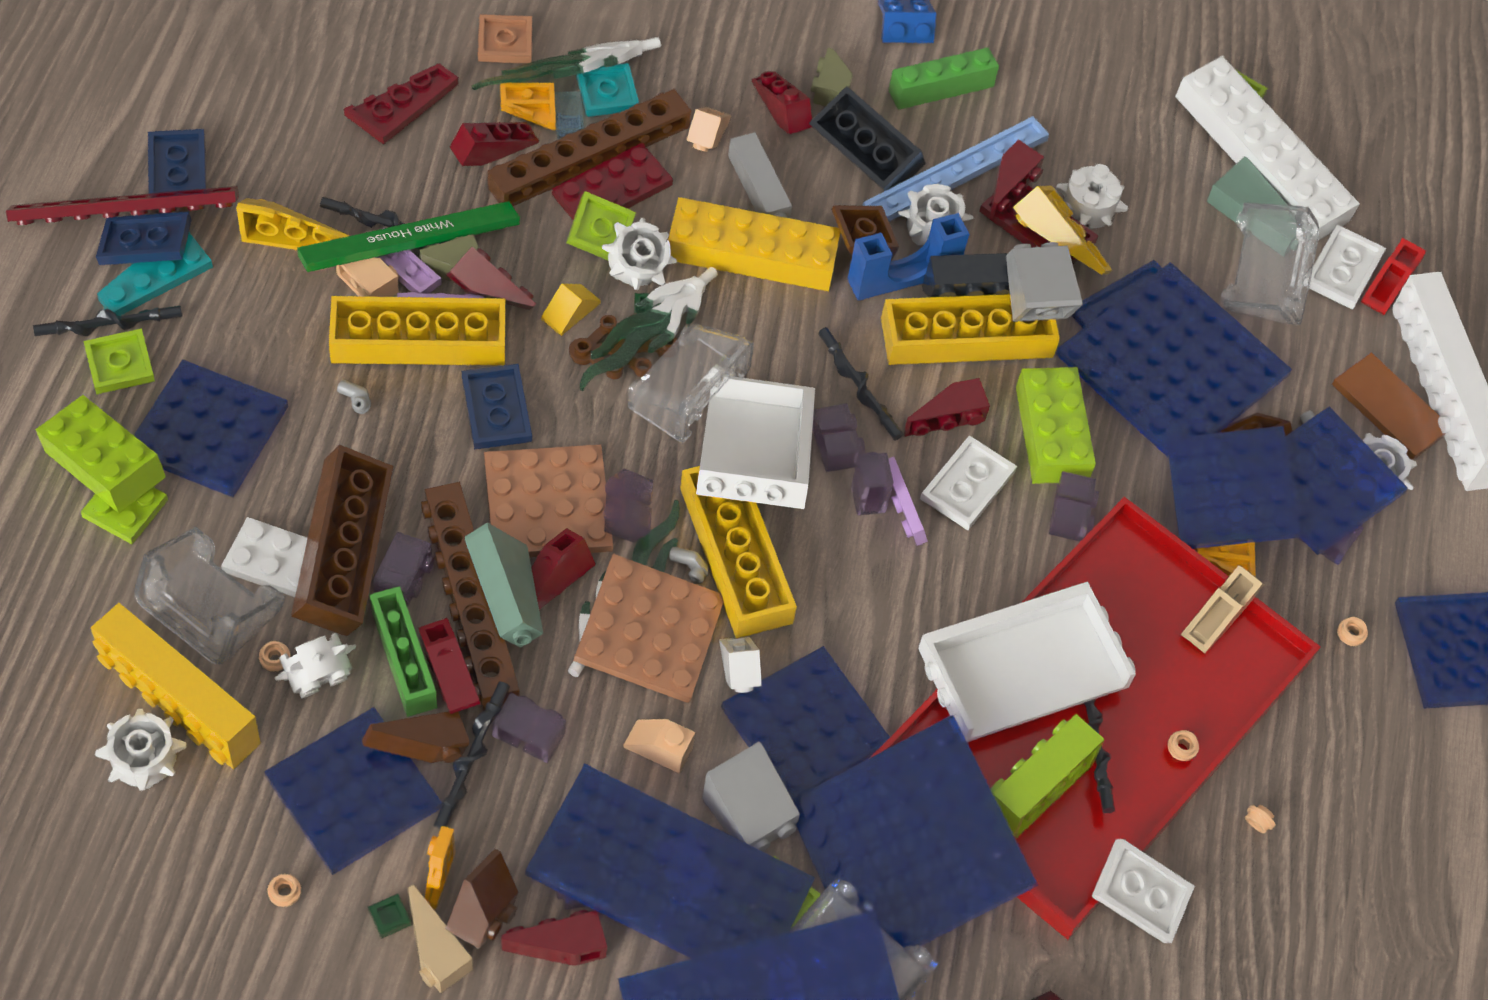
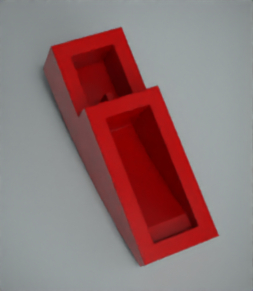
M1402 238L1361 299V303L1385 315L1401 293L1409 276L1414 274L1422 262L1426 250Z

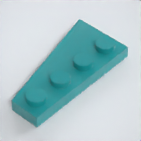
M189 232L182 260L133 263L97 293L98 300L105 309H109L116 315L121 316L213 268L212 260Z

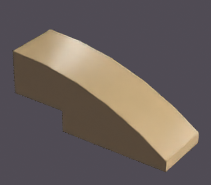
M1238 565L1181 635L1202 652L1206 653L1239 617L1265 584Z

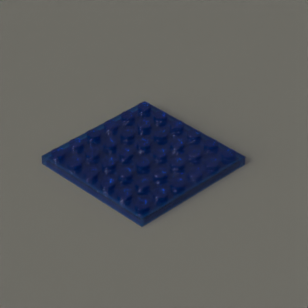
M1171 262L1058 347L1056 355L1069 367H1078L1079 376L1177 466L1286 379L1292 371L1285 362Z
M954 715L937 722L792 799L800 813L798 822L795 823L864 974H868L1039 885Z

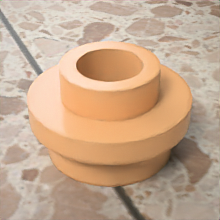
M1357 617L1342 620L1337 628L1340 640L1349 646L1363 644L1368 636L1366 624Z
M278 641L266 643L259 652L261 666L272 672L283 670L280 660H270V657L273 655L281 657L283 654H288L290 658L289 648Z
M1182 730L1171 735L1168 740V750L1174 758L1181 761H1189L1197 755L1199 743L1193 733ZM1178 744L1185 745L1187 750L1181 749Z
M1251 805L1247 809L1248 814L1245 819L1257 831L1266 833L1268 829L1272 830L1275 827L1273 813L1263 805L1258 807Z
M289 874L276 876L268 886L269 899L280 907L294 904L301 895L300 882ZM282 888H289L291 890L288 895L282 896L279 894Z

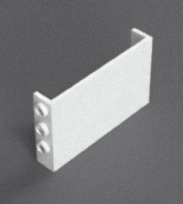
M713 374L696 494L804 509L809 483L815 388Z
M1088 582L923 634L918 648L925 662L926 675L930 681H934L938 689V700L941 706L946 707L950 714L952 730L955 734L960 735L963 743L1129 688L1136 674L1132 659L1126 656L1122 648L1119 634L1113 631L1108 622L1109 618L1106 609L1100 606Z

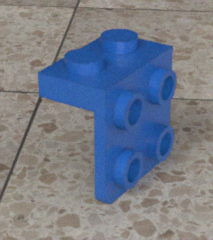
M878 0V5L883 13L882 42L934 43L936 11L929 0Z

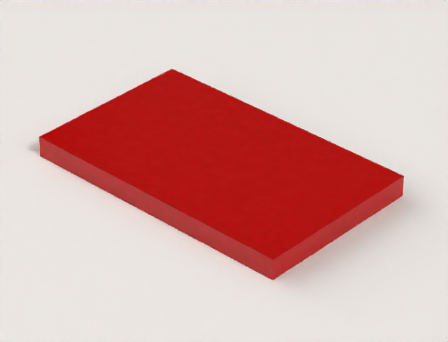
M1123 497L1022 601L1026 602L1088 582L1100 606L1106 609L1109 618L1108 622L1113 631L1119 634L1126 656L1130 657L1135 665L1136 674L1129 688L1096 698L1094 704L1098 711L1103 714L1099 735L1105 739L1102 744L1103 750L1111 755V759L1107 764V777L1113 785L1112 794L1115 811L1109 814L1103 813L1100 794L1097 791L1098 783L1094 778V771L1097 767L1095 759L1093 766L1011 844L982 819L987 808L984 804L992 795L989 793L992 786L1001 778L1006 781L1012 775L1010 771L1014 765L1022 758L1027 761L1033 755L1031 753L1033 748L1042 739L1048 741L1053 736L1054 728L1062 720L1065 719L1068 722L1077 714L1087 724L1089 723L1084 703L963 743L960 735L955 734L952 730L950 714L946 707L941 706L936 690L870 757L866 771L1068 940L1101 903L1093 898L1092 894L1115 840L1124 839L1145 853L1313 661L1321 646L1255 597L1206 653L1202 652L1181 634L1229 576L1126 497ZM1186 730L1196 736L1199 743V751L1193 759L1181 761L1170 754L1168 740L1173 733ZM1178 744L1181 749L1187 750L1185 745Z

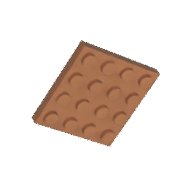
M601 444L484 452L490 524L526 544L529 557H538L543 546L566 528L585 538L591 553L613 552Z
M612 554L573 661L689 703L724 603L722 595L697 584Z

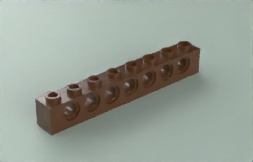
M675 89L660 93L643 103H637L627 110L614 113L602 121L591 123L586 128L566 134L561 139L543 144L538 149L521 154L504 164L494 166L487 171L488 189L498 203L510 201L512 206L518 205L551 190L640 143L648 147L690 128L691 109Z
M460 482L425 489V501H421V509L424 519L429 518L431 526L428 527L429 539L431 544H437L438 552H435L438 570L444 569L446 576L442 578L444 593L446 596L451 595L453 603L449 604L450 615L453 622L458 621L460 629L456 630L458 644L460 648L465 647L467 656L463 658L469 674H473L475 681L473 684L482 710H486V703L490 702L499 681L510 686L501 708L519 704L520 690L507 644L499 636L465 542V536L472 533L474 529ZM443 517H451L452 519H450V520H443V519H441V518H443ZM450 542L460 543L455 546L449 545ZM459 567H464L467 570L457 571L455 569ZM465 593L474 594L472 597H464L462 595ZM472 619H480L482 622L474 624L469 621ZM480 645H486L490 647L487 650L477 649V647ZM487 672H495L497 675L494 677H486L484 674Z

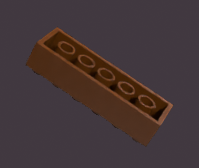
M338 445L324 459L291 617L344 636L350 635L363 624L393 465L342 445Z

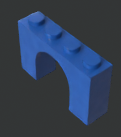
M959 213L933 219L926 243L912 255L891 261L892 253L882 233L856 239L848 282L857 300L923 284L930 256L964 255L969 232Z

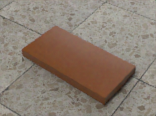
M1372 352L1335 378L1332 383L1384 435L1401 442L1407 448L1406 454L1411 460L1417 458L1446 434L1442 433L1438 424L1440 416Z

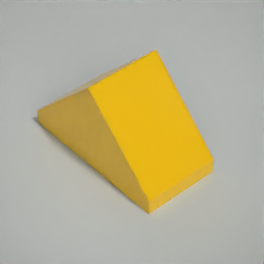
M562 283L542 314L541 320L562 336L600 305L601 300L581 284Z

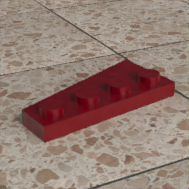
M438 63L411 76L410 81L398 85L396 83L388 87V91L375 97L373 94L365 98L364 103L355 107L350 105L344 108V116L384 145L459 85V77Z

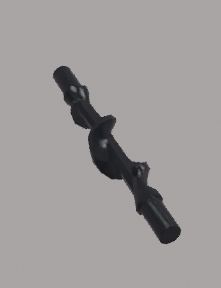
M324 196L320 202L321 208L338 212L340 215H351L358 222L370 228L376 224L387 227L405 224L399 221L397 214L391 210H385L380 215L354 208L345 201L340 202Z
M181 306L157 307L152 310H141L138 314L118 316L109 309H102L91 320H56L53 323L33 325L35 336L61 335L68 331L81 336H89L99 326L118 324L121 329L127 330L145 320L160 322L163 319L182 317Z
M827 327L822 328L818 334L829 348L828 352L834 356V363L840 376L854 381L858 387L856 392L857 399L863 405L872 408L876 412L880 424L886 428L894 441L900 439L903 433L892 419V415L888 413L885 405L878 403L866 386L869 374L866 371H855L844 355L841 343L837 342Z
M501 681L498 682L490 702L486 703V710L476 717L472 726L475 739L467 756L455 759L453 763L456 780L449 795L442 802L443 805L433 825L438 829H441V826L447 827L454 810L457 809L459 800L463 799L467 794L464 782L474 760L480 759L487 754L488 750L482 741L493 718L502 710L501 706L510 688L508 684Z
M1096 699L1085 702L1084 705L1087 710L1088 725L1099 734V727L1103 722V714L1095 707ZM1101 746L1096 757L1097 767L1094 771V778L1098 783L1097 791L1100 794L1103 813L1109 814L1115 811L1112 794L1113 785L1107 777V764L1111 759V755L1103 750Z

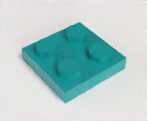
M629 63L601 66L585 73L577 69L576 77L586 117L620 113L639 103Z

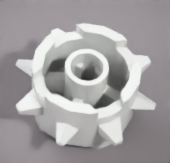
M1102 164L1082 167L1077 171L1073 170L1069 183L1057 184L1056 187L1064 195L1065 203L1073 212L1071 216L1082 225H1089L1091 229L1100 228L1106 224L1111 226L1113 215L1117 212H1127L1128 209L1120 200L1124 186L1109 171V168Z
M941 184L926 185L918 193L909 191L907 195L911 201L910 209L899 211V215L908 218L907 228L909 235L917 245H924L926 243L933 219L959 213L963 221L973 219V215L964 213L965 203L963 196L952 193L949 186Z
M641 218L639 222H635L629 227L619 222L614 224L617 238L611 244L602 245V249L609 252L610 275L633 286L635 290H638L640 286L650 284L652 281L661 286L665 284L662 270L667 264L677 262V259L670 256V243L667 240L669 234L667 232H658L659 228L647 223L644 218Z
M1367 433L1365 439L1358 444L1357 448L1349 445L1344 446L1351 455L1348 464L1341 468V473L1346 475L1344 478L1346 485L1360 496L1374 503H1383L1385 500L1391 502L1393 496L1401 487L1410 490L1414 488L1406 478L1410 470L1417 466L1416 461L1408 458L1406 454L1407 448L1397 439L1387 435L1375 438L1371 433Z
M337 633L331 635L330 641H327L326 637L322 636L295 648L298 654L290 658L288 654H283L279 658L284 671L275 677V681L289 680L295 694L299 693L301 698L317 693L319 691L318 688L324 683L329 682L330 686L337 685L347 680V676L350 675L349 671L352 669L347 654L355 649L356 645H342Z
M137 709L134 717L126 715L114 724L108 723L107 745L95 751L96 757L109 760L113 770L108 778L110 782L120 779L131 786H137L140 791L151 788L168 775L174 776L175 771L173 767L176 762V753L186 748V742L171 737L169 728L174 720L172 717L162 720L151 713H146L147 716H145L143 709Z

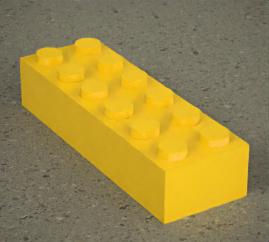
M678 197L668 241L671 250L670 256L677 259L678 263L704 268L713 267L720 271L829 292L840 229Z
M1010 294L885 299L881 316L888 365L1053 358L1060 340L1056 319L1013 322Z
M331 296L329 330L331 363L505 365V299Z
M700 466L682 470L680 490L718 592L722 595L723 605L735 637L741 638L793 624L797 606L757 503L697 495Z
M116 604L90 627L94 637L92 643L98 650L99 655L97 658L101 664L109 670L114 668L120 673L119 677L128 687L138 688L142 692V697L152 707L158 705L164 710L166 718L172 717L174 719L172 722L174 726L180 724L187 730L188 737L195 744L200 746L203 743L210 749V755L219 764L223 765L226 763L234 770L261 744L256 717L122 604Z

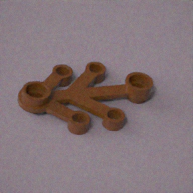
M633 313L628 318V325L609 343H600L607 334H612L617 330V319L612 315H604L600 319V326L588 338H578L571 342L569 345V355L579 365L594 364L606 372L610 379H619L623 375V364L634 370L637 376L644 378L651 374V361L647 358L637 359L630 353L656 352L660 358L670 360L679 353V341L676 337L672 338L664 334L658 340L627 342L637 332H641L645 328V317L640 313ZM601 355H611L617 360L608 361ZM640 366H645V367H647V368H646V369H640L639 367H640ZM612 368H617L618 370H617V371H612L611 369H612Z

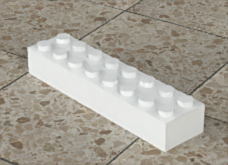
M1223 56L1183 77L1175 97L1236 164L1244 156L1254 164L1306 226L1302 236L1310 245L1332 233L1336 225L1343 226L1350 222L1360 203Z
M1433 272L1410 275L1396 302L1393 304V315L1398 319L1402 329V338L1407 342L1410 350L1411 361L1416 365L1420 383L1425 387L1429 397V406L1440 416L1438 424L1442 433H1446L1444 438L1447 443L1448 454L1454 460L1458 479L1462 481L1466 491L1487 489V382L1442 273Z

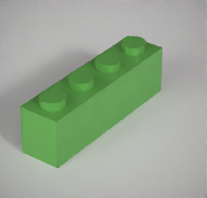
M989 47L893 69L888 91L898 110L992 88L995 84L999 65Z
M400 586L370 594L371 612L406 716L410 717L437 709L436 690Z

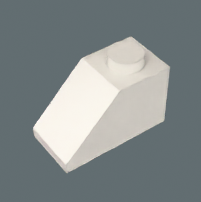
M750 637L719 639L725 678L729 687L735 689L736 692H750L753 690V687L761 686L760 652Z

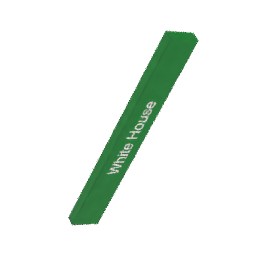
M510 201L298 247V257L306 271L311 272L450 241L457 237H465L471 234L476 235L520 225V216Z

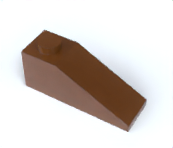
M449 711L370 724L362 739L363 746L430 763L441 761L452 763L455 759L462 757L470 743L459 712L450 714Z

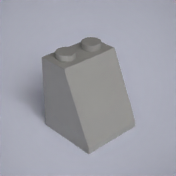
M1051 242L1042 244L1041 247L1031 248L1030 244H1020L1014 246V249L1006 255L1013 322L1068 319L1082 306V298L1068 246H1058V243Z
M760 741L706 773L702 799L744 858L752 853L755 855L761 854L769 848L770 842L779 837L785 839L796 831L800 813Z

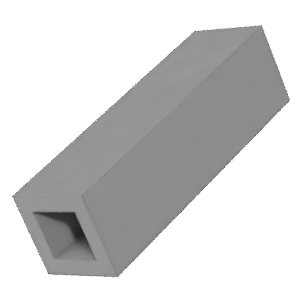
M756 133L731 138L728 156L755 212L790 218L792 205Z

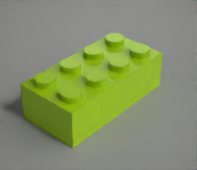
M1078 367L1022 369L1016 385V392L1032 484L1089 482L1096 462Z
M84 395L77 398L35 429L45 453L118 513L166 478L158 455Z
M1077 714L1068 722L1065 719L1062 720L1054 728L1053 736L1048 741L1042 739L1031 752L1033 755L1027 761L1023 758L1019 760L1010 771L1012 775L1006 781L1002 778L999 779L990 789L989 793L992 795L984 804L987 808L982 819L1009 844L1017 839L1093 766L1105 739Z

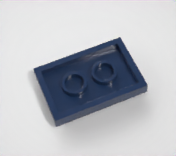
M204 129L148 131V193L206 189Z
M189 212L106 218L96 254L99 265L182 260L192 221Z
M519 364L462 370L461 378L474 450L532 442V431Z

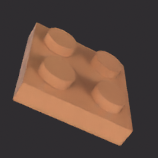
M479 15L478 62L531 64L532 16Z

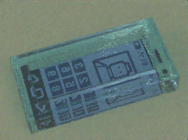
M581 91L554 92L557 139H561L566 134L574 133L584 128Z

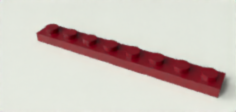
M238 186L18 204L11 205L6 210L8 222L17 221V225H28L34 223V219H45V222L53 223L62 221V217L74 216V220L90 219L93 214H102L103 218L119 216V212L130 211L131 215L147 214L148 210L159 209L160 213H169L176 211V207L186 206L187 210L191 211L204 209V205L215 204L216 208H227L233 206V202L238 200L239 191Z

